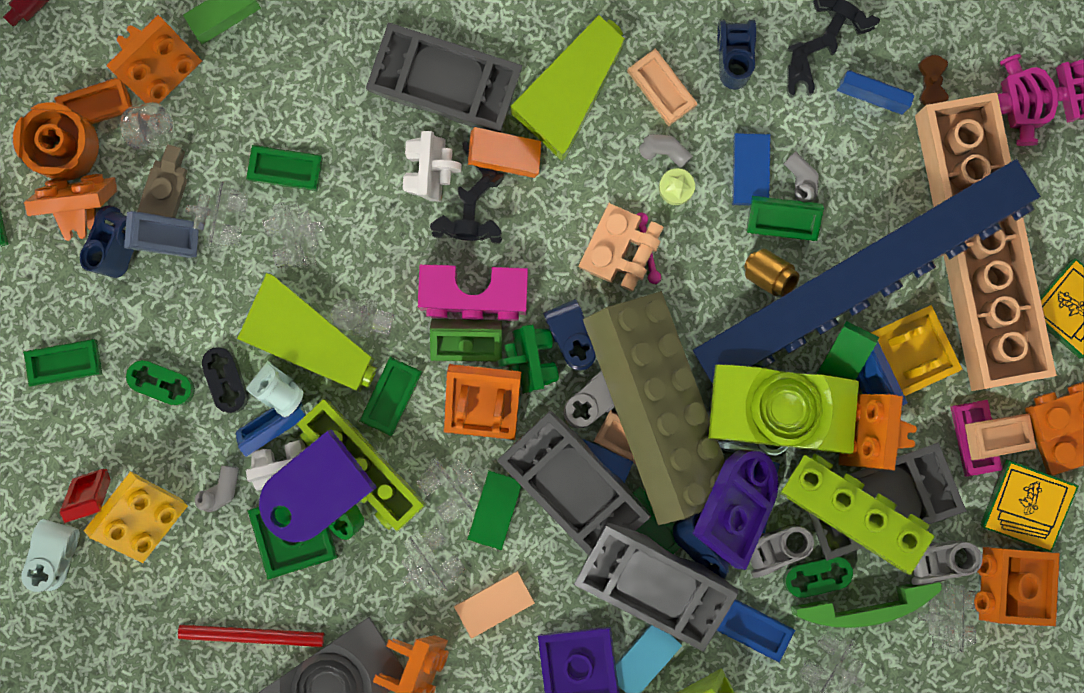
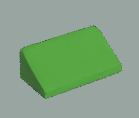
M206 0L183 14L195 37L201 44H204L260 10L261 7L256 0Z
M431 319V361L497 362V360L502 359V320Z

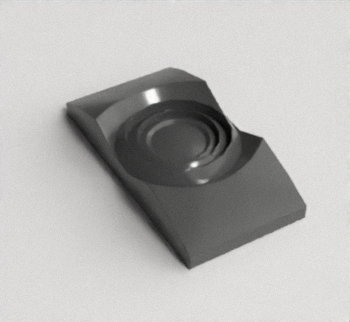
M388 22L366 85V90L398 104L435 113L463 125L501 132L523 67L520 64Z
M552 411L546 413L497 460L588 555L591 553L607 522L636 531L651 517V514L623 480L609 470L595 456L583 439Z
M939 442L896 457L895 470L865 468L849 474L865 485L862 491L874 498L877 494H881L897 504L894 511L906 518L913 514L930 525L967 512ZM808 512L826 561L864 548Z
M608 522L574 582L575 586L703 652L739 592L737 588L703 564L678 557L665 550L647 535Z
M368 617L258 693H389L391 690L373 682L375 674L379 675L382 673L401 680L405 669L393 651L386 647L387 642L371 618Z

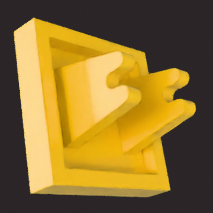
M932 305L870 332L879 337L878 342L904 396L963 370Z
M130 471L102 506L101 511L87 525L84 532L90 539L144 563L188 505L176 495Z

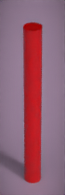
M179 625L178 639L324 647L325 638L324 632Z

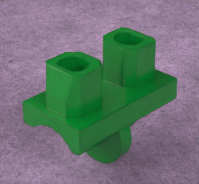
M525 325L520 329L513 330L514 343L505 345L507 358L497 360L498 368L508 367L511 371L521 372L523 394L545 389L544 386L558 381L559 375L555 362L540 364L538 351L552 348L551 331L549 329H534V325Z

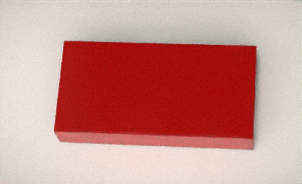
M103 468L72 479L59 512L64 523L101 511L111 481L107 469Z

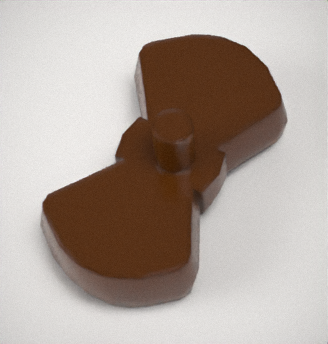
M930 55L918 64V68L923 76L924 87L919 96V101L924 106L949 100V95L941 86L943 83L942 74L948 67V61L938 55Z

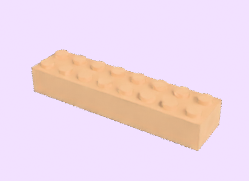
M997 92L929 104L915 115L933 207L1012 162ZM1010 216L999 223L1002 229L982 241L978 235L966 242L969 249L949 260L947 255H944L971 391L1057 376L1024 218L1015 221Z

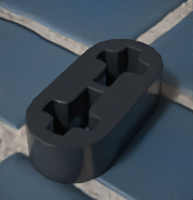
M216 347L208 350L202 359V369L214 404L222 412L238 413L247 405L248 392L234 354L225 348ZM217 354L221 358L228 359V363L223 366L225 378L221 377L219 370L211 369V364L215 362V355ZM227 382L231 391L239 392L240 397L235 399L236 405L234 407L230 403H223L222 397L227 395L224 385Z

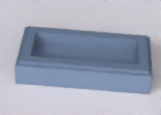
M136 211L127 212L124 248L195 258L197 257L199 222Z

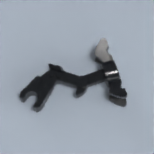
M813 0L816 12L828 11L833 19L823 36L806 43L797 41L789 45L787 51L792 52L791 62L787 67L786 89L789 98L795 96L794 87L797 83H802L806 86L807 96H811L814 93L815 85L807 56L824 48H828L833 56L838 48L836 36L843 24L853 25L857 35L872 31L880 23V19L873 15L867 18L863 11L846 0Z
M464 141L462 142L463 152L468 157L469 144ZM475 166L482 175V178L468 192L462 187H458L459 198L464 203L463 219L452 222L442 215L430 224V229L433 231L432 236L434 238H442L446 234L450 238L465 241H483L490 238L491 243H501L502 233L498 225L492 220L482 225L476 222L475 211L477 200L491 187H498L504 180V174H498L497 170Z

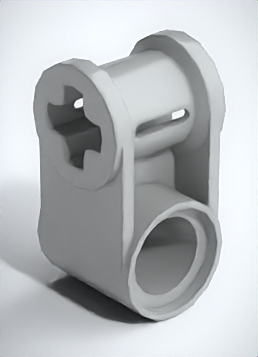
M602 371L588 381L585 387L566 403L564 418L572 427L585 428L602 414L608 413L615 407ZM574 403H577L579 406L586 404L589 407V410L586 412L587 420L582 417L575 419L572 416V413L575 411Z
M794 524L771 532H765V534L762 533L750 560L753 567L751 571L752 577L757 578L770 574L785 565L809 556L814 547L811 533L805 528ZM793 532H800L804 538L803 546L797 551H789L786 545L787 537ZM758 548H760V550H761V553H762L763 558H764V562H763V560H762V558H761V555H760V553H759Z
M958 540L931 543L914 569V577L911 578L912 584H932L944 581L945 579L974 574L982 565L981 551L974 544ZM963 548L967 554V559L962 566L958 567L954 561V556L959 549Z

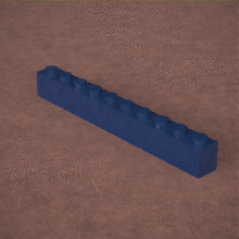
M1015 159L693 349V352L712 384L714 381L715 365L717 364L766 368L775 362L772 355L784 348L789 354L807 343L804 338L815 330L820 335L839 325L836 318L848 311L852 316L862 312L871 306L868 299L880 292L884 298L904 287L901 280L911 274H914L916 279L936 268L933 261L945 254L949 260L969 249L966 242L979 235L983 241L1000 231L1002 228L999 223L1012 216L1017 221L1033 212L1035 208L1032 204L1041 196L1019 161Z

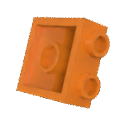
M1084 382L1067 387L1069 394L1057 397L1055 392L1033 398L1035 405L1025 407L1026 414H1030L1033 434L1047 474L1056 475L1084 466Z
M983 547L982 565L978 570V573L981 575V590L974 599L975 608L979 612V620L999 624L1056 626L1060 553Z

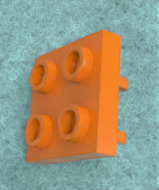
M159 15L142 31L132 25L128 26L129 37L124 38L121 35L117 37V42L122 50L106 65L152 110L202 62L195 52Z
M91 174L81 177L80 182L68 183L67 178L46 181L44 187L34 190L35 194L24 202L27 216L53 213L66 241L72 239L73 229L77 232L80 239H84L87 236V227L91 230L94 224L96 208L103 206L117 192L115 177L103 179L102 174Z
M449 364L446 381L444 432L515 440L521 372Z
M858 394L853 454L839 453L838 465L895 470L897 449L914 447L915 441L908 439L907 435L917 431L916 426L900 420L903 396L892 394Z
M433 635L416 639L413 646L394 638L392 640L389 639L386 647L409 657L401 680L380 673L379 675L375 674L373 682L395 693H435L436 686L432 685L436 672H441L446 664L449 652L445 648L448 640Z

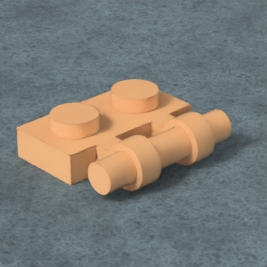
M608 203L582 257L579 268L610 283L613 282L617 271L626 274L620 286L629 291H634L638 280H643L647 272L645 265L652 251H657L661 242L658 238L664 227L651 221L646 233L639 232L637 229L642 221L640 216ZM631 242L639 245L632 262L624 260Z

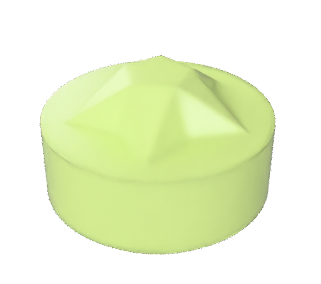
M675 168L667 171L659 183L661 197L671 205L686 203L695 191V181L692 175L684 169Z

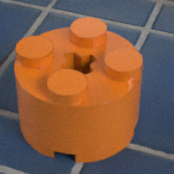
M45 102L32 107L30 112L24 117L21 116L17 121L13 132L14 150L31 170L51 179L67 178V181L79 178L90 172L98 156L99 140L95 127L86 118L65 105ZM54 142H59V144H56L54 148Z

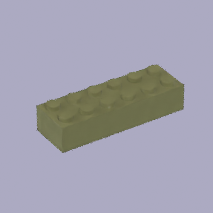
M662 291L606 307L584 318L586 330L658 525L682 520L702 512L725 463V459L717 439L709 438L710 419Z

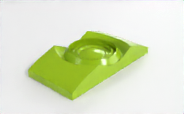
M717 364L714 370L709 438L853 454L859 381L827 375L801 374L759 367Z

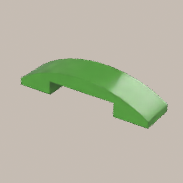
M941 582L925 585L909 583L896 586L898 601L835 613L832 602L821 600L791 606L792 614L801 619L825 626L842 628L873 626L901 618L917 610L933 599L942 590Z

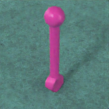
M639 212L636 214L642 219L639 229L640 232L646 233L648 217L645 213ZM651 253L647 261L650 272L647 278L651 284H658L661 281V274L656 271L653 253Z

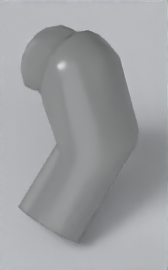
M650 134L643 139L644 142L639 146V152L644 158L651 160L657 154H665L679 168H683L693 157L671 135Z
M795 151L783 164L796 176V199L802 202H812L818 194L819 175Z
M221 465L218 484L206 491L201 490L197 493L195 497L196 507L205 512H215L230 503L234 498L239 468Z

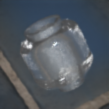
M148 102L131 106L123 112L120 119V131L122 138L128 146L134 150L147 151L165 147L172 140L174 122L171 114L163 105Z

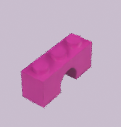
M419 265L418 309L426 311V317L447 318L448 312H462L463 319L480 320L483 319V313L498 314L497 320L518 321L519 315H526L528 268L492 267L489 287L478 295H469L458 288V270L456 266Z

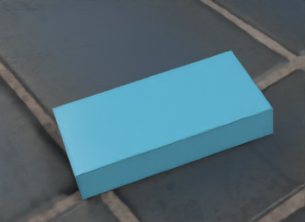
M650 624L617 661L618 686L626 693H641L683 645L672 635Z

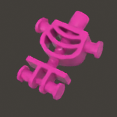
M1020 54L1010 56L999 62L1001 66H1005L1009 75L1001 82L1003 93L997 94L1001 114H1007L1010 128H1020V139L1016 140L1017 146H1034L1038 144L1034 128H1040L1054 118L1058 101H1063L1067 123L1074 122L1077 119L1084 120V59L1072 63L1064 62L1056 67L1059 82L1058 88L1055 87L1053 80L1046 71L1041 68L1034 67L1023 71L1019 59L1022 58ZM1071 69H1073L1075 79L1072 77ZM1080 87L1081 94H1076L1075 88ZM1046 103L1044 117L1040 118L1043 104ZM1078 103H1080V106H1081V111H1082V114H1081V115H1080ZM1030 106H1031L1030 116H1029V119H1027V118H1028V114H1029V109H1030Z

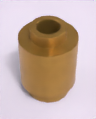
M765 248L750 254L745 262L746 279L773 296H785L793 291L799 282L800 275L795 271L794 265Z

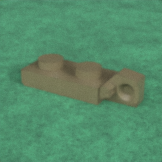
M167 144L162 160H155L153 168L150 169L137 212L176 218L187 183V170L181 168L185 151L182 148Z

